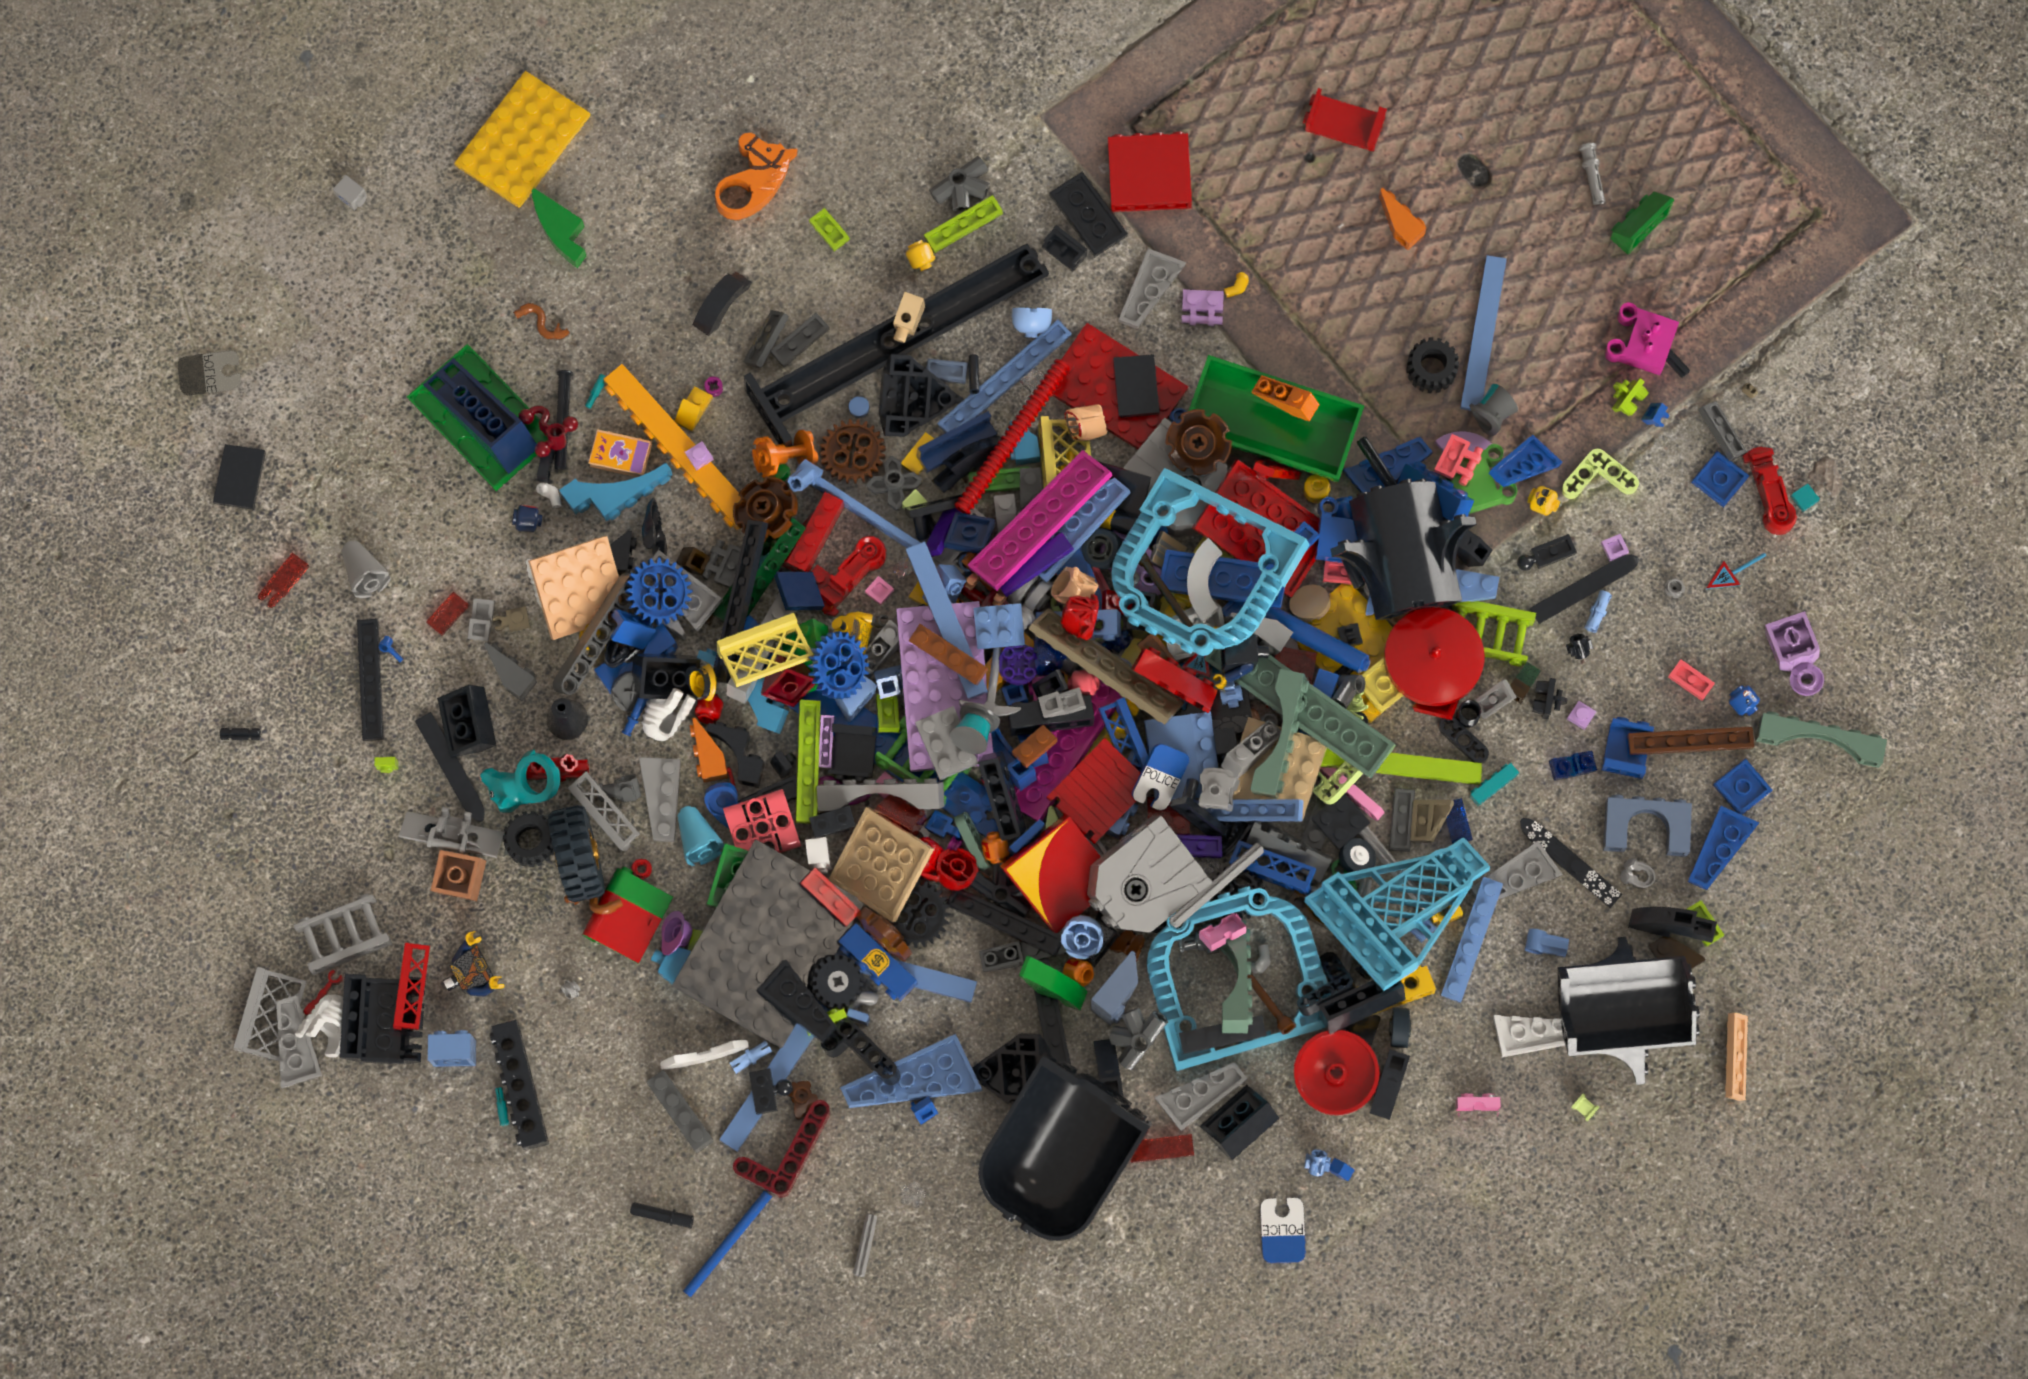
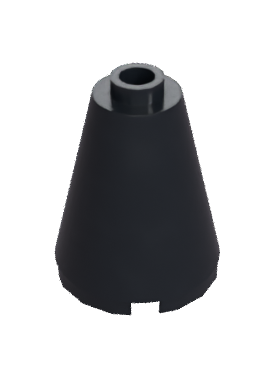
M559 698L553 702L548 711L547 726L550 732L559 739L573 740L579 737L587 727L588 715L583 705L579 702Z

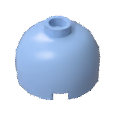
M1012 309V323L1018 332L1025 333L1026 338H1037V334L1044 333L1051 325L1052 309Z
M1082 915L1067 921L1061 936V943L1066 952L1078 959H1087L1089 956L1099 953L1103 945L1101 925L1095 919Z

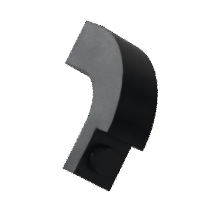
M734 272L732 275L727 273L706 297L692 325L707 336L711 335L719 328L731 304L750 288L752 282L738 272Z

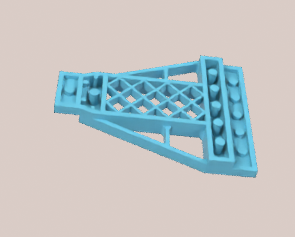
M1463 837L1451 846L1436 850L1430 855L1345 874L1337 872L1323 881L1322 887L1306 896L1305 903L1385 991L1418 969L1471 889L1473 881L1490 871V865ZM1406 869L1388 882H1385L1380 874ZM1433 870L1435 877L1423 876V871ZM1372 877L1380 887L1363 898L1348 883V881ZM1409 880L1419 881V887L1406 886V882ZM1421 882L1434 883L1433 890L1421 888ZM1436 884L1446 885L1449 888L1448 892L1436 890ZM1390 892H1403L1402 898L1389 897ZM1405 892L1418 894L1417 900L1404 899ZM1420 894L1432 896V902L1419 901ZM1435 896H1436V897H1442L1441 899H1439L1438 901H1436V902L1434 903ZM1384 902L1386 903V909L1373 908V903ZM1388 904L1401 905V911L1388 910ZM1451 905V908L1435 932L1431 933L1423 922ZM1403 906L1416 907V912H1403ZM1418 907L1426 908L1418 913ZM1378 915H1384V916H1385V917H1384V922L1382 921V919H1381ZM1387 916L1399 917V924L1387 923ZM1402 918H1407V919H1409V920H1407L1406 922H1404L1403 924H1401ZM1414 928L1419 929L1429 940L1417 958L1399 939Z

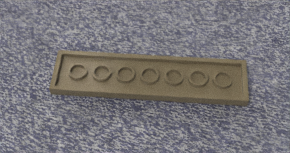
M1049 608L1032 622L1029 630L1036 637L1045 640L1052 648L1065 654L1069 660L1085 668L1088 673L1102 680L1105 685L1112 687L1122 697L1129 699L1139 709L1146 711L1156 721L1162 722L1164 725L1184 704L1161 686L1131 670L1132 666L1092 638L1084 640L1066 631L1061 625L1062 617Z

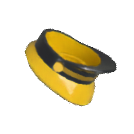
M706 664L701 668L688 667L685 672V680L690 691L696 699L712 700L717 686L716 675L712 666Z

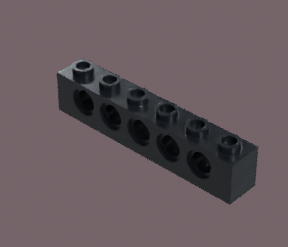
M512 1020L492 1026L493 1032L490 1033L492 1045L497 1046L498 1052L495 1053L497 1064L502 1066L503 1073H500V1078L503 1086H507L508 1093L505 1094L508 1106L512 1105L513 1113L510 1114L513 1126L517 1125L518 1134H515L518 1147L522 1146L524 1151L548 1145L549 1140L519 1023L517 1020ZM506 1041H513V1047L510 1050L503 1049V1044ZM511 1061H518L519 1065L517 1069L509 1070V1063ZM523 1081L524 1086L521 1090L516 1091L513 1089L515 1082ZM522 1101L529 1102V1107L525 1111L518 1109ZM526 1122H534V1127L531 1131H524L523 1127Z

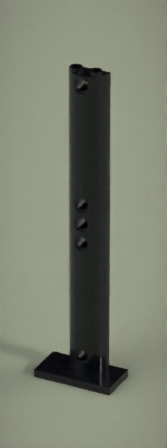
M1028 243L924 299L925 308L914 335L906 338L905 343L893 339L896 333L893 324L895 315L763 388H760L750 372L744 375V390L776 442L784 444L786 447L792 446V437L783 425V422L883 368L890 354L906 355L1045 279L1049 275L1048 269L1044 264H1040L1036 250L1030 248ZM1030 265L1033 269L1026 270L1024 266ZM926 322L929 324V326L924 328L921 327L919 324ZM891 341L895 345L892 347H888L885 345V343ZM782 399H786L789 401V403L786 405H782L779 403V401Z

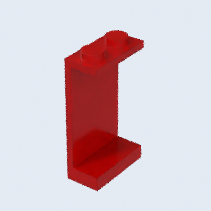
M1318 88L1316 94H1312L1309 105L1312 106L1310 112L1306 111L1303 123L1306 124L1305 131L1374 152L1386 117L1387 108L1379 106L1378 112L1322 96V89Z

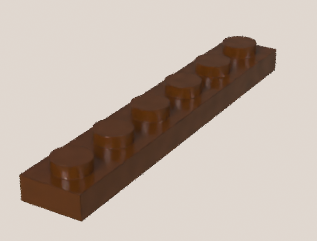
M1753 727L1627 734L1629 755L1753 749L1755 747Z

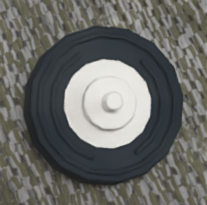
M1356 838L1348 841L1340 849L1339 860L1343 869L1349 873L1374 867L1376 854L1373 847L1367 841Z

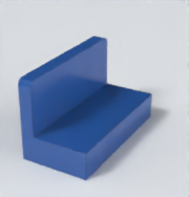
M615 609L612 617L618 624L610 637L612 641L644 649L656 631L654 626L649 624V619L646 618L641 621L642 616H635L632 613Z

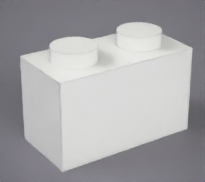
M826 837L805 840L810 871L816 868L822 874H826L828 870H831Z

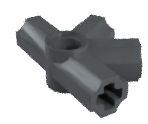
M977 156L961 168L952 170L947 178L929 189V192L939 205L952 197L953 211H966L970 208L969 195L981 200L986 197L990 183L979 179V177L985 174L988 168L984 161ZM958 177L964 179L961 183L954 182Z
M1135 1008L1122 1014L1126 1027L1113 1026L1110 1033V1041L1112 1045L1126 1047L1118 1058L1120 1065L1125 1069L1132 1071L1167 1025L1168 1021L1161 1012L1154 1010L1145 1021L1140 1008ZM1140 1037H1143L1145 1039L1146 1044H1143L1140 1041Z

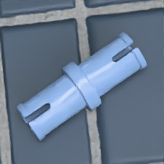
M1599 591L1594 606L1590 608L1591 613L1584 627L1586 630L1593 633L1597 632L1602 617H1605L1607 613L1605 610L1612 597L1609 592Z
M764 1040L753 1049L745 1050V1054L729 1063L737 1074L750 1064H756L758 1059L771 1053L772 1050L766 1040Z

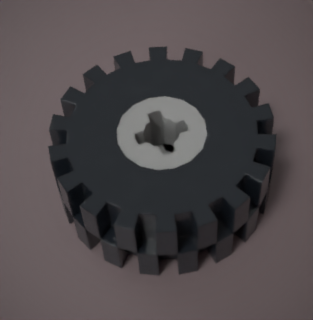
M826 955V957L818 959L819 962L813 964V970L809 971L808 974L810 976L808 985L811 986L809 990L814 995V998L822 1005L835 1008L849 1006L850 1002H855L857 994L860 995L862 992L860 990L861 986H864V982L861 981V978L864 976L859 971L861 969L860 966L856 965L853 959L844 955Z

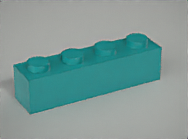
M1512 763L1503 765L1501 771H1496L1491 775V779L1484 780L1481 783L1482 786L1479 788L1475 787L1471 791L1470 798L1477 806H1480L1518 776L1519 771Z

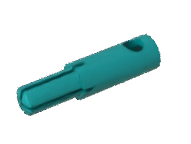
M600 374L597 378L585 407L592 408L605 385V375Z
M498 1087L495 1089L499 1122L500 1126H505L509 1124L506 1101H504L502 1087Z

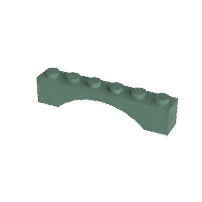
M1279 669L1275 690L1282 706V731L1272 754L1263 764L1255 769L1250 789L1253 794L1278 799L1279 793H1283L1285 782L1282 780L1284 773L1287 774L1289 769V761L1287 759L1289 753H1292L1294 748L1292 738L1299 728L1297 718L1298 714L1303 711L1304 701H1302L1303 693H1307L1309 681H1307L1304 673Z
M1776 712L1763 713L1760 717L1756 742L1777 746L1785 741L1796 738L1822 739L1843 748L1858 764L1876 768L1883 764L1887 739H1883L1881 735L1861 734V731L1854 729L1849 731L1841 730V727L1836 725H1828L1827 727L1812 720L1808 722L1799 721L1800 719L1795 716H1787L1785 718L1779 716Z
M1246 929L1245 934L1234 940L1226 939V944L1220 947V950L1233 964L1237 974L1235 988L1222 1003V1033H1248V1025H1252L1253 1014L1248 1012V1008H1252V995H1248V991H1251L1252 981L1251 978H1247V975H1251V962H1247V958H1250L1251 947L1246 945V942H1250V929Z

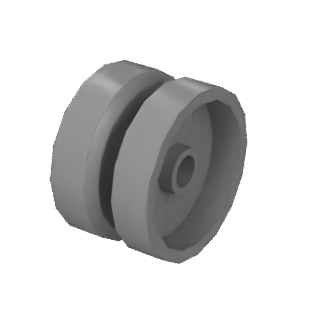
M1036 576L1010 594L1006 601L1010 604L1021 603V606L1028 607L1036 617V612H1041L1052 596L1051 588L1053 582L1049 580L1046 583L1044 580L1041 581L1039 576Z

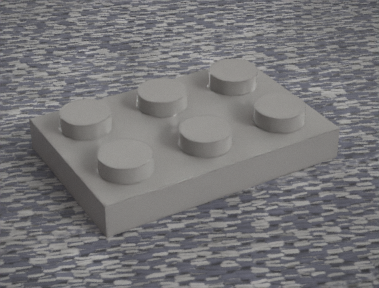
M954 706L915 722L939 780L978 765L975 754L961 750L950 738L951 731L960 722Z

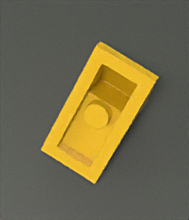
M694 386L688 398L682 399L675 423L693 432L711 402L712 395Z

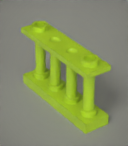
M1480 601L1459 602L1452 605L1451 610H1455L1456 613L1464 618L1468 613L1476 615V630L1481 640L1486 619L1489 617L1498 621L1493 649L1484 647L1485 657L1506 661L1512 666L1519 667L1526 664L1528 656L1521 655L1526 628L1533 626L1536 613ZM1508 622H1514L1518 625L1513 653L1501 651L1505 627Z

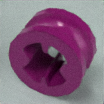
M710 377L704 383L705 391L712 395V397L719 396L723 391L722 381L718 377ZM711 383L713 385L714 383H717L718 389H714V391H711L709 385Z
M953 836L946 849L957 851V848H961L963 840L957 841L956 837Z

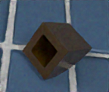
M683 547L676 563L687 572L702 575L710 556L695 547Z

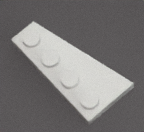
M1493 1015L1502 1057L1565 1046L1561 1019Z

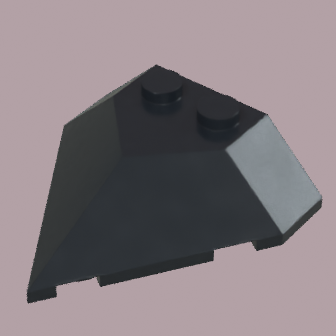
M890 354L881 375L879 418L883 435L905 437L914 429L923 426L947 411L948 408L965 399L951 390L948 385L927 368L919 364L911 355Z
M1020 1033L981 1060L972 1069L976 1078L982 1082L981 1085L1007 1104L1011 1103L1013 1105L1042 1056L1051 1057V1050L1040 1034Z

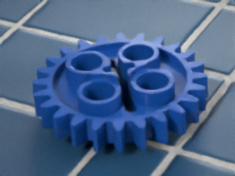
M659 557L655 563L651 558L648 560V565L643 561L640 563L641 568L636 566L634 568L636 574H629L632 581L626 582L630 588L625 590V593L630 594L626 601H632L633 603L629 609H637L634 615L636 616L641 613V621L649 618V624L656 620L657 625H660L662 620L665 624H669L670 618L676 621V614L683 616L684 613L681 609L687 610L689 608L685 602L692 601L687 594L693 592V590L687 589V586L692 583L685 582L684 579L688 577V574H681L683 567L677 570L675 569L676 562L670 566L669 559L662 563ZM657 573L660 574V580H659V582H658ZM645 576H649L652 578V586H648L645 584ZM666 576L672 578V586L665 584L664 579ZM658 587L660 591H663L661 595H659L658 592H655V589H657ZM645 597H650L653 600L652 607L645 604ZM666 597H670L673 600L672 607H668L665 604ZM658 598H659V604H660V607H661L660 610L657 609Z
M838 631L827 633V636H821V641L815 642L817 648H811L814 656L808 657L813 661L812 664L808 665L809 668H813L809 676L815 677L812 684H818L816 690H823L822 695H828L829 698L843 699L850 698V695H856V689H862L860 682H866L863 675L869 674L865 670L869 663L864 661L868 658V655H863V651L866 648L859 647L861 641L855 640V636L849 635L848 632Z

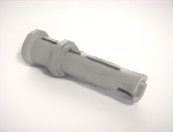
M1586 143L1578 147L1583 158L1582 167L1587 173L1593 205H1600L1605 203L1606 200L1599 175L1598 166L1600 160L1597 159L1595 151L1597 146L1596 143Z

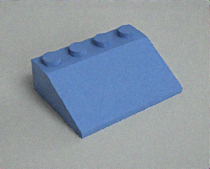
M1211 712L1174 716L1165 725L1155 719L1145 720L1149 755L1153 747L1161 743L1180 750L1189 757V764L1172 799L1182 797L1186 781L1189 778L1199 782L1195 798H1200L1202 793L1200 774H1202L1205 768H1218ZM1153 788L1154 797L1156 799L1158 791L1157 789Z

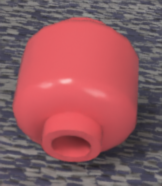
M1085 669L1076 670L1072 673L1071 678L1068 679V688L1073 690L1079 687L1082 694L1092 696L1100 688V679L1088 673Z

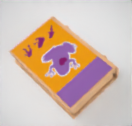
M597 429L588 463L591 468L632 477L642 476L645 474L652 441Z

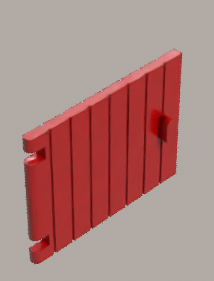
M1104 738L1046 798L1051 802L1057 797L1060 802L1055 807L1061 813L1067 814L1084 835L1091 830L1094 835L1089 840L1095 844L1136 802L1132 797V790L1139 778L1140 772Z

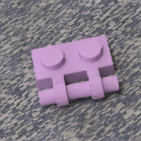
M1183 290L1182 311L1190 312V315H1182V323H1190L1193 326H1196V324H1208V326H1214V324L1222 325L1223 317L1215 316V313H1223L1224 291ZM1196 312H1208V316H1197Z

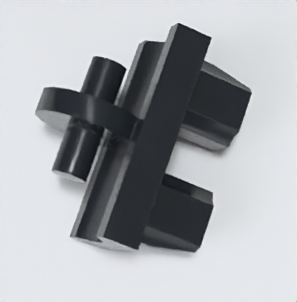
M1549 678V681H1537L1535 693L1546 696L1545 701L1534 699L1532 712L1543 715L1542 719H1549L1552 703L1555 704L1554 710L1560 711L1561 705L1567 704L1568 701L1567 698L1562 697L1563 690L1557 689L1556 696H1553L1555 678Z

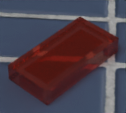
M452 592L426 623L443 636L466 611L469 604L455 592Z

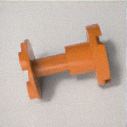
M798 430L795 433L794 446L775 445L768 436L756 438L753 445H756V449H752L753 462L757 472L763 473V478L775 476L779 465L786 464L788 459L796 458L799 464L805 459L813 464L818 462V453L814 450L813 434L811 431Z

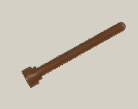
M1252 973L1247 975V978H1251L1254 991L1276 1018L1279 1031L1283 1035L1290 1033L1296 1026L1295 1022L1291 1017L1282 1014Z

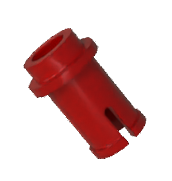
M965 583L960 593L973 602L979 601L981 605L987 597L984 595L985 592H980L976 588L969 590L965 587Z

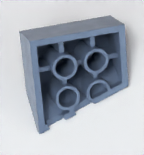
M1133 951L1129 953L1091 999V1011L1109 1026L1114 1022L1118 1024L1122 1019V1014L1125 1012L1124 1009L1138 984L1136 956Z

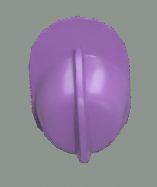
M680 911L671 912L663 922L661 931L662 953L670 955L678 947H686L690 942L692 926L684 919Z

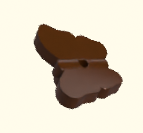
M1126 930L1120 934V937L1115 940L1109 949L1115 953L1123 952L1127 956L1133 951L1137 962L1146 939L1142 935L1136 936L1133 930Z
M809 1081L792 1082L793 1090L787 1095L791 1097L792 1103H795L794 1115L798 1120H801L813 1102L818 1100L817 1095L813 1094L810 1090L811 1083Z

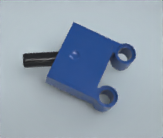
M1326 497L1322 499L1317 509L1320 516L1318 526L1320 537L1316 543L1315 559L1343 563L1353 588L1359 589L1365 583L1358 570L1349 562L1341 558L1332 557L1330 551L1331 548L1338 546L1340 541L1350 540V543L1358 540L1353 519L1333 517L1337 512L1338 503L1334 498ZM1330 504L1333 511H1324L1323 505Z

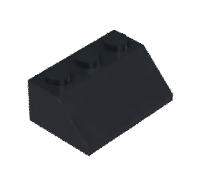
M634 653L632 676L638 698L667 699L674 688L683 692L680 700H685L687 695L695 697L687 686L685 672L690 666L700 668L701 659L691 655Z
M468 684L437 698L449 757L479 753L497 746L484 687Z
M1246 1085L1200 1125V1128L1226 1156L1233 1160L1270 1128L1279 1117L1268 1101Z

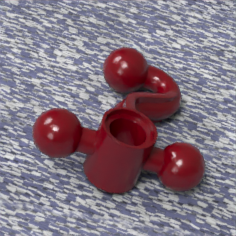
M537 405L530 409H523L518 415V418L524 425L531 424L535 414L542 415L539 421V428L547 437V440L539 442L535 446V453L539 457L548 456L551 449H563L567 443L565 434L573 432L578 428V421L572 416L564 418L562 425L559 423L548 425L550 413L543 406Z

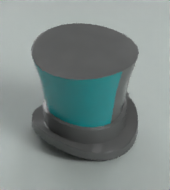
M1498 384L1490 386L1480 403L1478 402L1476 405L1471 403L1469 405L1479 427L1489 436L1496 435L1501 429L1502 421L1518 412V406L1514 399Z
M966 702L960 709L961 721L951 731L950 738L961 750L971 754H981L987 749L989 733L998 728L1000 719L995 713L985 707L972 702Z

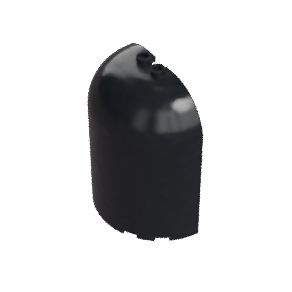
M1042 1056L982 1154L978 1171L979 1183L986 1199L1003 1213V1218L1010 1222H1013L1014 1219L1021 1223L1019 1228L1028 1234L1033 1233L1046 1240L1063 1241L1079 1235L1091 1224L1151 1128L1152 1123L1149 1120L1145 1121L1147 1116L1140 1109H1132L1130 1107L1132 1103L1095 1077L1088 1073H1077L1078 1069L1075 1066L1064 1061L1063 1063H1056L1057 1059L1054 1057Z

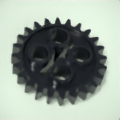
M920 880L916 882L910 896L917 894L919 902L916 905H911L909 898L901 911L908 914L906 922L900 923L898 919L896 922L888 920L904 937L908 947L912 942L915 948H918L919 943L926 947V941L928 940L931 944H934V937L941 939L940 931L947 932L943 926L950 925L946 917H950L952 914L946 912V910L951 908V905H944L948 898L940 897L943 893L942 890L935 892V884L928 888V881H925L923 886H921ZM925 898H928L927 903L920 910V913L922 914L921 918L916 917L910 930H907V926L915 917L913 911H918L923 903V900ZM930 905L937 907V912L933 916H928L926 913ZM919 923H924L926 926V930L922 934H917L915 931V927Z

